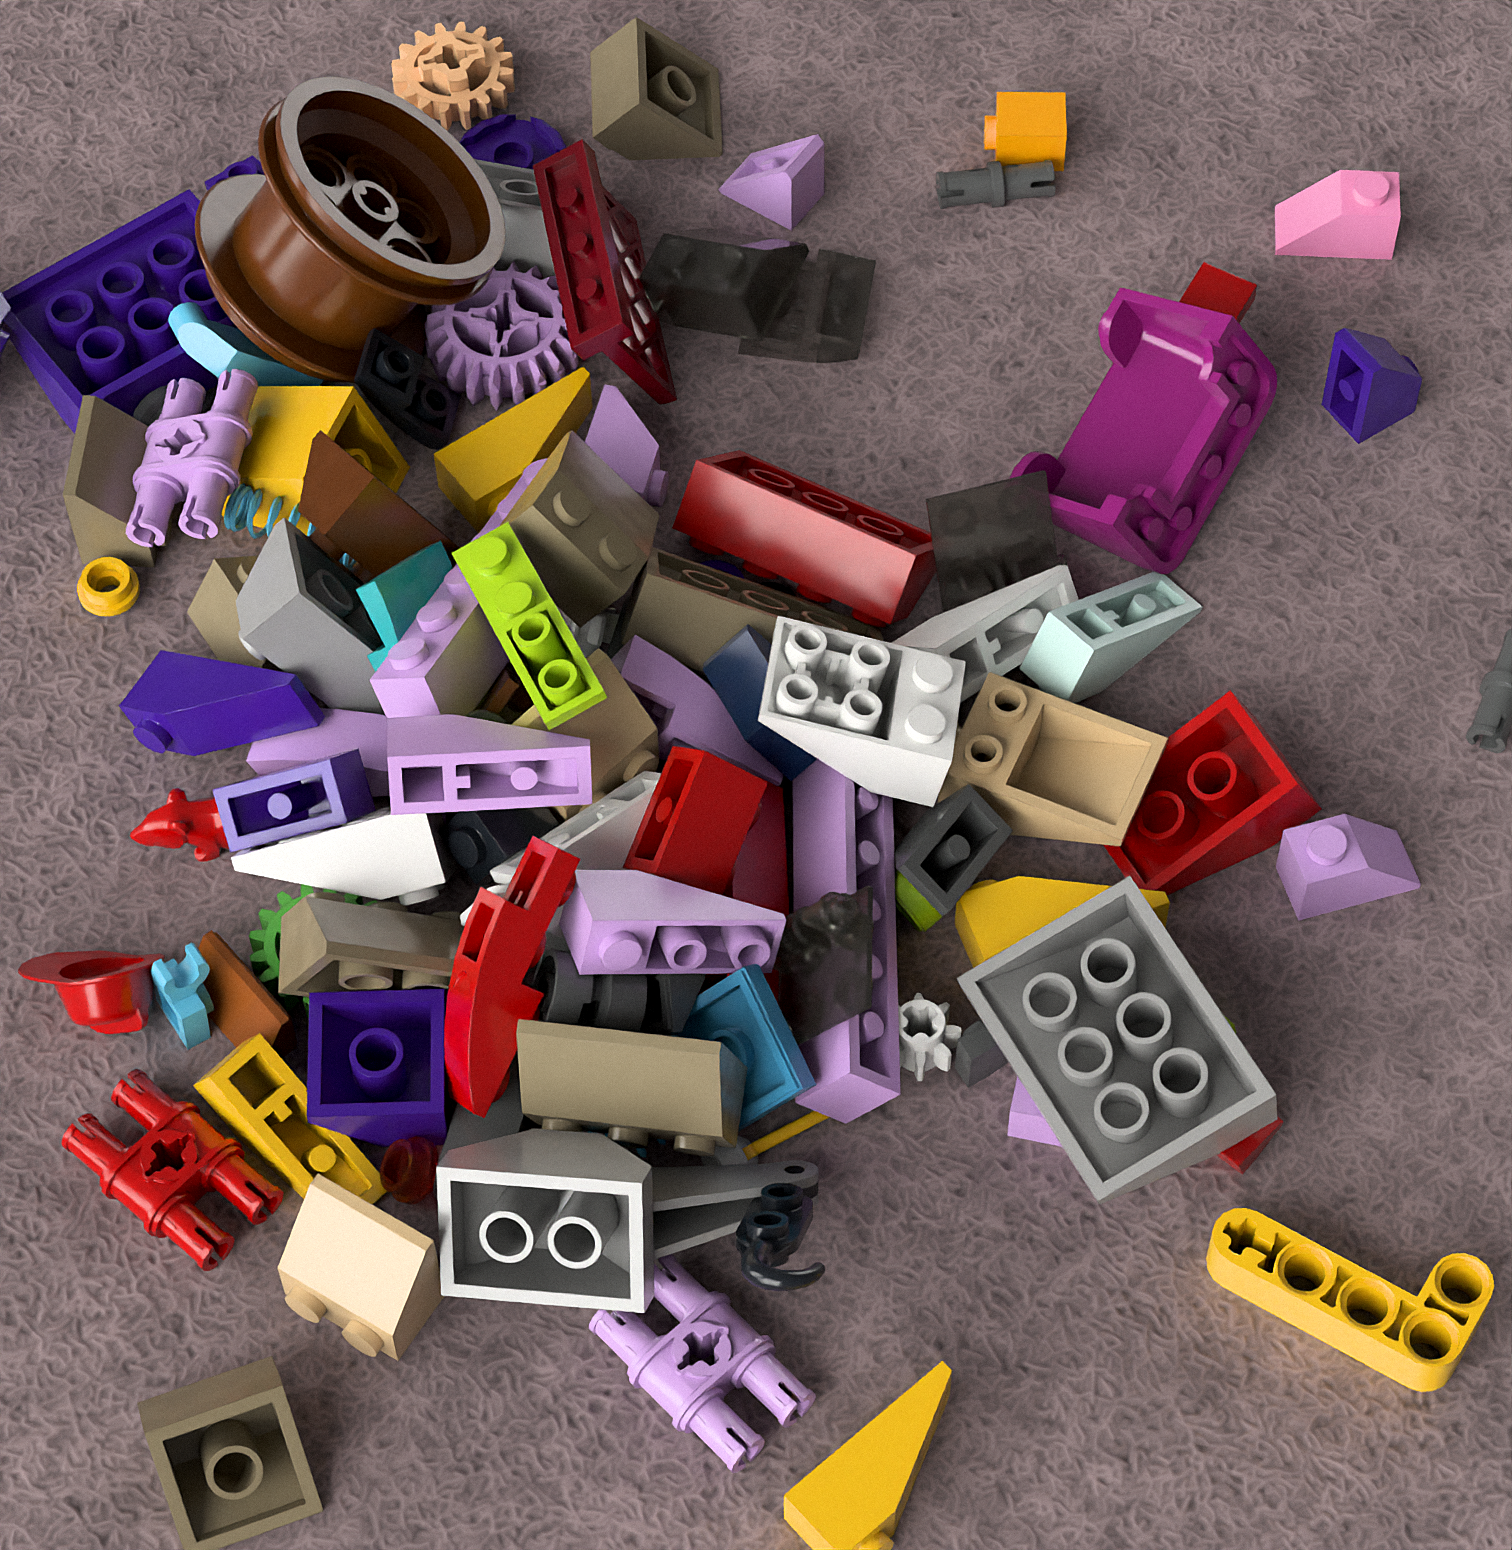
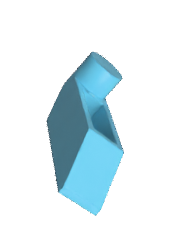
M182 303L175 307L169 315V325L184 351L218 378L225 370L230 373L231 378L232 369H239L254 376L258 386H319L323 381L298 372L277 361L249 340L239 329L208 320L203 309L197 303Z

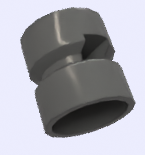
M553 948L545 952L540 959L532 982V987L544 993L539 1003L540 1013L538 1021L639 1033L647 1001L646 974L579 975L571 952Z

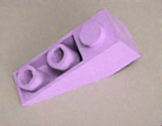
M575 870L576 883L572 894L563 906L559 924L579 975L734 973L742 967L752 964H758L763 973H772L786 924V918L783 913L638 870Z

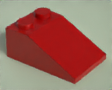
M1230 690L1168 737L1165 751L1121 847L1103 846L1124 877L1131 876L1139 889L1163 891L1166 895H1169L1271 848L1282 839L1283 830L1302 825L1322 810V808L1257 718Z

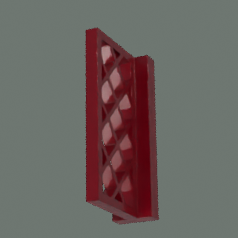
M581 139L533 165L570 347L583 360L602 351L659 405L671 403L677 400L637 220L602 186L595 151Z

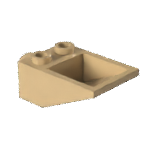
M989 672L963 727H960L957 721L952 762L940 789L938 803L969 784L1013 830L1010 835L1121 847L1165 751L1168 738ZM979 753H984V762L976 760Z

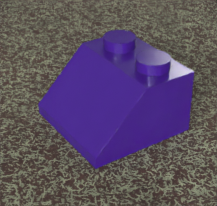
M415 989L309 993L308 1123L381 1147L444 1145L449 1131V1092L444 1052V1025L447 1004L445 990Z

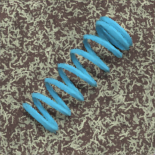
M240 484L230 495L224 513L225 527L236 532L247 526L249 534L253 539L259 538L266 533L269 537L273 523L281 509V497L278 496L273 500L267 524L259 533H255L253 531V517L260 506L263 494L261 489L256 490L253 494L250 485ZM299 503L293 507L289 517V522L296 526L301 515L298 512ZM311 523L309 524L307 532L308 537L316 529V527ZM347 553L339 560L349 570L356 563L353 559L348 566L349 555Z

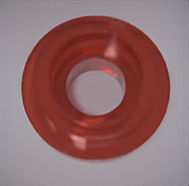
M415 1136L408 1140L398 1139L394 1141L385 1152L380 1167L381 1185L386 1191L391 1192L398 1202L414 1205L422 1201L427 1194L433 1191L436 1166L439 1161L435 1144L429 1139Z

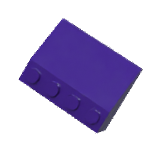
M190 189L2 292L11 307L2 326L3 330L11 334L9 339L62 420L74 434L83 395L97 396L133 417L135 409L143 398L155 389L168 385L173 379L178 383L180 378L194 380L202 385L205 391L218 385L219 378L184 351L168 322L169 315L175 307L182 303L194 302L201 306L208 320L238 329L220 306L209 285L195 238V216L200 200Z

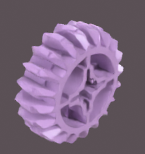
M514 261L507 271H497L493 267L488 282L475 296L457 304L432 305V313L427 315L425 331L428 340L425 341L427 357L430 358L431 364H433L434 373L438 376L439 381H447L448 388L457 394L467 391V398L470 399L473 406L480 402L484 395L490 396V403L496 411L505 397H513V402L518 405L525 400V394L532 393V395H535L547 388V385L550 386L564 378L565 374H571L576 371L579 365V356L570 347L556 275L542 279V274L537 265L526 273L519 272Z

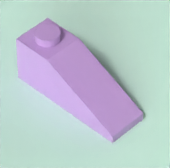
M455 714L387 718V763L391 815L592 804L590 739Z

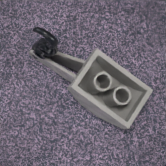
M531 1129L448 1150L436 1166L442 1296L645 1313L655 1295V1259L736 1232V1248L742 1257V1275L753 1286L771 1291H792L812 1285L819 1281L825 1273V1266L820 1262H816L809 1268L802 1270L773 1268L785 1264L789 1260V1255L798 1250L813 1220V1207L819 1202L818 1167L807 1161L789 1160L756 1165L652 1167L603 1134Z

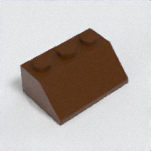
M320 430L312 439L298 512L316 527L309 536L315 544L337 562L345 553L352 557L356 563L350 571L364 584L422 548L440 540L452 567L456 565L452 552L460 549L458 545L323 431Z

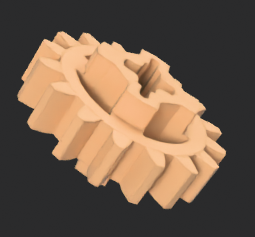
M458 22L454 31H446L442 23L435 24V34L432 36H428L418 30L414 33L416 45L402 43L399 46L400 59L392 60L394 94L413 104L431 118L440 120L441 126L447 131L450 129L452 121H460L465 130L472 128V118L479 116L482 120L492 118L491 107L505 109L508 106L507 93H512L515 90L512 53L504 52V43L501 37L488 41L487 29L483 26L476 29L473 33L466 32L465 22Z

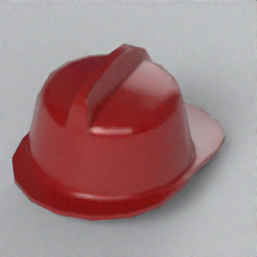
M100 950L57 952L31 958L20 965L18 973L23 978L54 984L70 1019L75 1024L89 1026L96 1032L104 1034L135 1032L147 1026L149 1019L148 1008L151 1007L154 1001V985L150 970H152L153 963L159 959L163 961L165 955L160 953L131 955Z

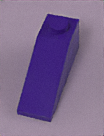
M160 650L119 705L135 727L133 730L134 736L145 747L157 753L171 751L191 756L318 727L326 717L296 674Z

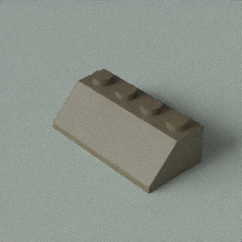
M654 547L651 548L648 560L635 578L621 627V643L623 645L634 635H637L671 655L684 666L690 667L692 672L710 685L712 684L703 671V663L747 624L755 629L771 645L778 616L883 641L879 627L866 624L852 616Z

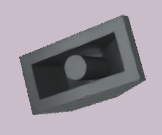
M968 784L928 809L894 850L896 867L943 916L953 908L1013 830Z

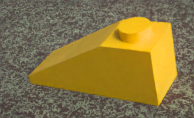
M584 367L577 369L434 453L438 487L478 533H480L497 510L498 504L506 498L521 478L524 469L535 461L549 458L569 431L572 430L575 433L578 431L593 408L590 373Z
M1016 876L999 882L997 880H984L968 888L957 901L955 927L974 968L1112 886ZM1139 889L1166 928L1170 905L1166 893L1163 891Z
M260 1033L242 1042L193 1085L232 1132L303 1199L306 1196L310 1183L317 1174L324 1176L370 1204H374L391 1188L388 1182L347 1135L308 1123L306 1086Z
M943 1361L784 1494V1519L813 1550L892 1549L894 1542L890 1537L896 1531L950 1396L952 1370Z

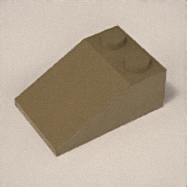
M571 430L559 442L500 526L506 522L509 523L555 605L581 628L626 593L650 556L659 514Z

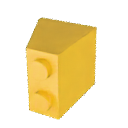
M258 386L248 416V422L253 432L252 440L243 451L238 470L241 475L240 484L250 485L253 494L258 489H261L263 494L260 506L253 517L254 526L264 528L267 524L272 502L278 496L282 499V505L273 523V527L284 517L289 521L293 507L300 502L312 439L320 430L397 493L410 466L354 386ZM230 495L227 496L226 501H225V503H224L223 510H222V514H221L222 516H224L225 508H226V505H227V502H228V500H229ZM301 514L296 527L307 535L310 522Z

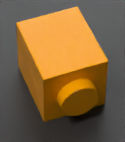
M997 92L995 115L984 116V150H995V161H999L1001 166L1044 162V160L1050 159L1053 163L1054 171H1064L1067 140L1066 93Z

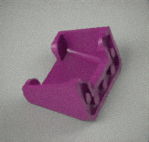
M1120 287L1107 311L1101 317L1098 327L1101 347L1113 362L1058 459L1041 451L1028 453L1014 467L1002 491L1019 508L1143 569L1158 574H1169L1183 561L1271 407L1276 395L1277 373L1273 364L1233 316Z

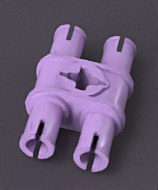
M232 369L230 378V373L227 370L223 371L219 376L217 393L211 411L203 414L200 413L205 402L206 391L202 385L187 378H180L179 383L175 379L168 383L162 412L159 419L155 420L146 430L145 440L147 447L141 466L133 474L132 483L137 492V498L126 526V535L131 541L145 547H153L154 542L157 546L162 545L166 539L168 522L174 504L181 501L186 502L179 517L178 525L185 534L198 539H206V535L213 538L218 534L224 503L227 496L231 495L239 487L241 475L238 470L243 451L252 440L253 432L248 422V416L257 393L258 382L250 373L239 369Z
M670 1254L659 1258V1263L664 1267L662 1271L654 1264V1297L680 1322L667 1335L657 1336L634 1312L613 1311L609 1314L606 1310L599 1309L593 1316L588 1328L594 1335H598L629 1366L627 1374L630 1377V1383L635 1388H643L673 1418L672 1424L678 1431H684L685 1433L695 1432L727 1464L728 1469L732 1473H737L746 1467V1463L741 1458L745 1455L752 1462L763 1448L765 1440L762 1436L756 1434L724 1402L726 1394L734 1387L737 1389L746 1387L778 1419L784 1428L797 1422V1418L792 1414L795 1410L801 1417L809 1410L815 1401L816 1395L811 1389H807L774 1357L776 1349L773 1346V1340L768 1335L760 1336L730 1306L731 1300L725 1293H719L718 1291L709 1293L677 1262L676 1257ZM694 1354L701 1361L691 1366L689 1365V1356ZM710 1355H714V1364L712 1366H709L702 1360Z

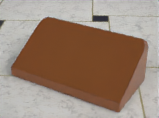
M211 930L203 935L198 949L208 963L210 971L202 983L208 991L214 1006V1011L207 1015L236 1048L242 1042L259 1033L281 1058L297 1048L293 1022L288 1012L217 932L214 933Z

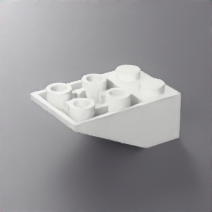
M778 616L758 721L869 792L933 807L952 762L966 661Z

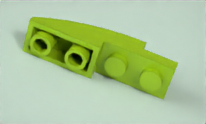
M508 522L452 552L456 563L548 730L608 698Z

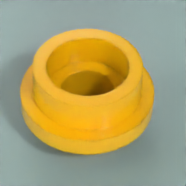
M101 557L93 560L84 568L77 584V592L82 606L90 613L98 616H115L127 611L135 604L140 594V584L135 571L122 560L114 557ZM105 586H118V588H116L113 591L100 592V590Z

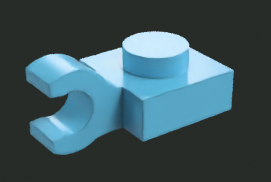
M194 943L185 946L186 957L181 963L178 964L174 958L165 963L162 959H159L153 963L152 970H150L156 1000L187 1050L211 1038L207 1014L214 1011L210 995L202 983L207 978L210 967Z

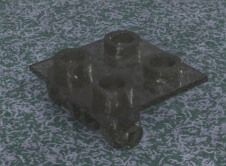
M1044 470L926 499L941 606L944 612L1058 565H1067L1065 556L1063 554L1057 555L1047 476Z
M866 886L851 895L829 892L823 895L817 903L809 907H801L793 914L785 916L786 924L773 970L779 972L778 1005L797 1045L872 1007V934L874 924L873 887Z

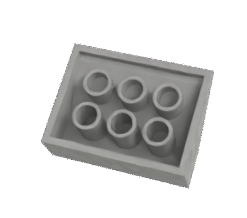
M1128 876L957 977L958 984L1099 1205L1218 1155L1220 1152L1232 1147L1277 1120L1276 1093L1131 876Z

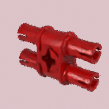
M135 1069L127 1074L128 1078L136 1084L134 1088L121 1079L113 1090L111 1101L118 1108H122L148 1132L133 1146L127 1147L99 1123V1120L92 1113H87L77 1118L78 1123L86 1129L84 1133L72 1123L63 1135L62 1146L68 1152H72L100 1177L99 1185L102 1188V1193L107 1198L119 1200L144 1222V1230L149 1235L157 1236L158 1238L169 1237L194 1259L203 1271H210L218 1266V1262L211 1254L215 1252L224 1261L232 1250L235 1239L230 1233L223 1231L195 1206V1203L207 1192L218 1191L246 1215L253 1225H259L267 1220V1215L260 1210L261 1207L264 1206L273 1215L283 1200L284 1192L278 1186L271 1184L244 1160L245 1152L242 1150V1145L235 1138L227 1139L200 1116V1109L193 1102H176L150 1080L144 1071ZM166 1164L169 1165V1166L163 1168L162 1170H160L161 1167H163L164 1165H166ZM182 1164L184 1165V1166H183L181 1169H179L178 1171L175 1170L176 1168L180 1167Z

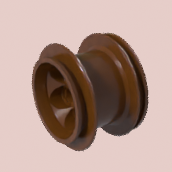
M335 76L318 77L304 81L297 85L286 98L273 105L263 118L258 135L259 157L265 175L243 174L221 180L205 193L198 205L195 216V238L209 285L230 320L249 340L277 361L308 376L332 382L355 383L354 378L366 338L373 328L424 356L426 351L425 341L428 340L425 331L427 316L424 305L441 306L457 304L479 293L488 282L494 265L500 259L506 241L504 216L490 182L472 156L445 128L413 104L385 89L363 81Z

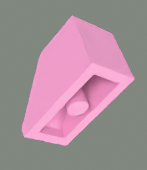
M1339 170L1275 206V255L1392 260L1401 218L1399 172Z

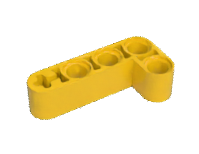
M1248 1208L1231 1209L1224 1212L1216 1220L1206 1257L1207 1269L1210 1275L1222 1287L1402 1385L1420 1392L1434 1391L1441 1388L1451 1378L1482 1322L1494 1289L1493 1275L1484 1262L1466 1253H1452L1443 1257L1434 1266L1416 1297L1271 1218ZM1240 1244L1247 1246L1241 1255L1234 1253ZM1270 1259L1275 1260L1272 1273L1266 1272ZM1292 1276H1301L1313 1282L1317 1289L1300 1291L1288 1284L1286 1279ZM1446 1288L1462 1290L1469 1295L1472 1302L1466 1304L1454 1302L1446 1297L1443 1290ZM1357 1309L1368 1311L1377 1318L1379 1323L1375 1325L1357 1323L1348 1312ZM1415 1343L1432 1345L1439 1351L1442 1357L1432 1360L1423 1358L1414 1352L1411 1345Z

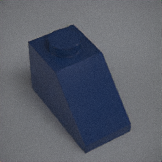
M747 624L703 663V671L745 741L792 781L815 762L817 758L758 721L772 645Z

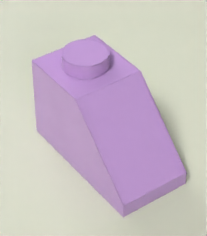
M605 384L585 443L651 507H662L667 493L669 475L667 471L660 470L659 445L618 388Z
M1347 814L1283 830L1276 869L1298 921L1415 890L1421 886L1396 830Z

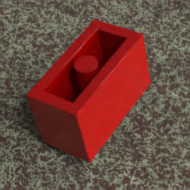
M672 746L622 868L642 871L722 895L735 877L737 869L736 860L746 835L756 824L762 808L761 798L768 782L705 750Z

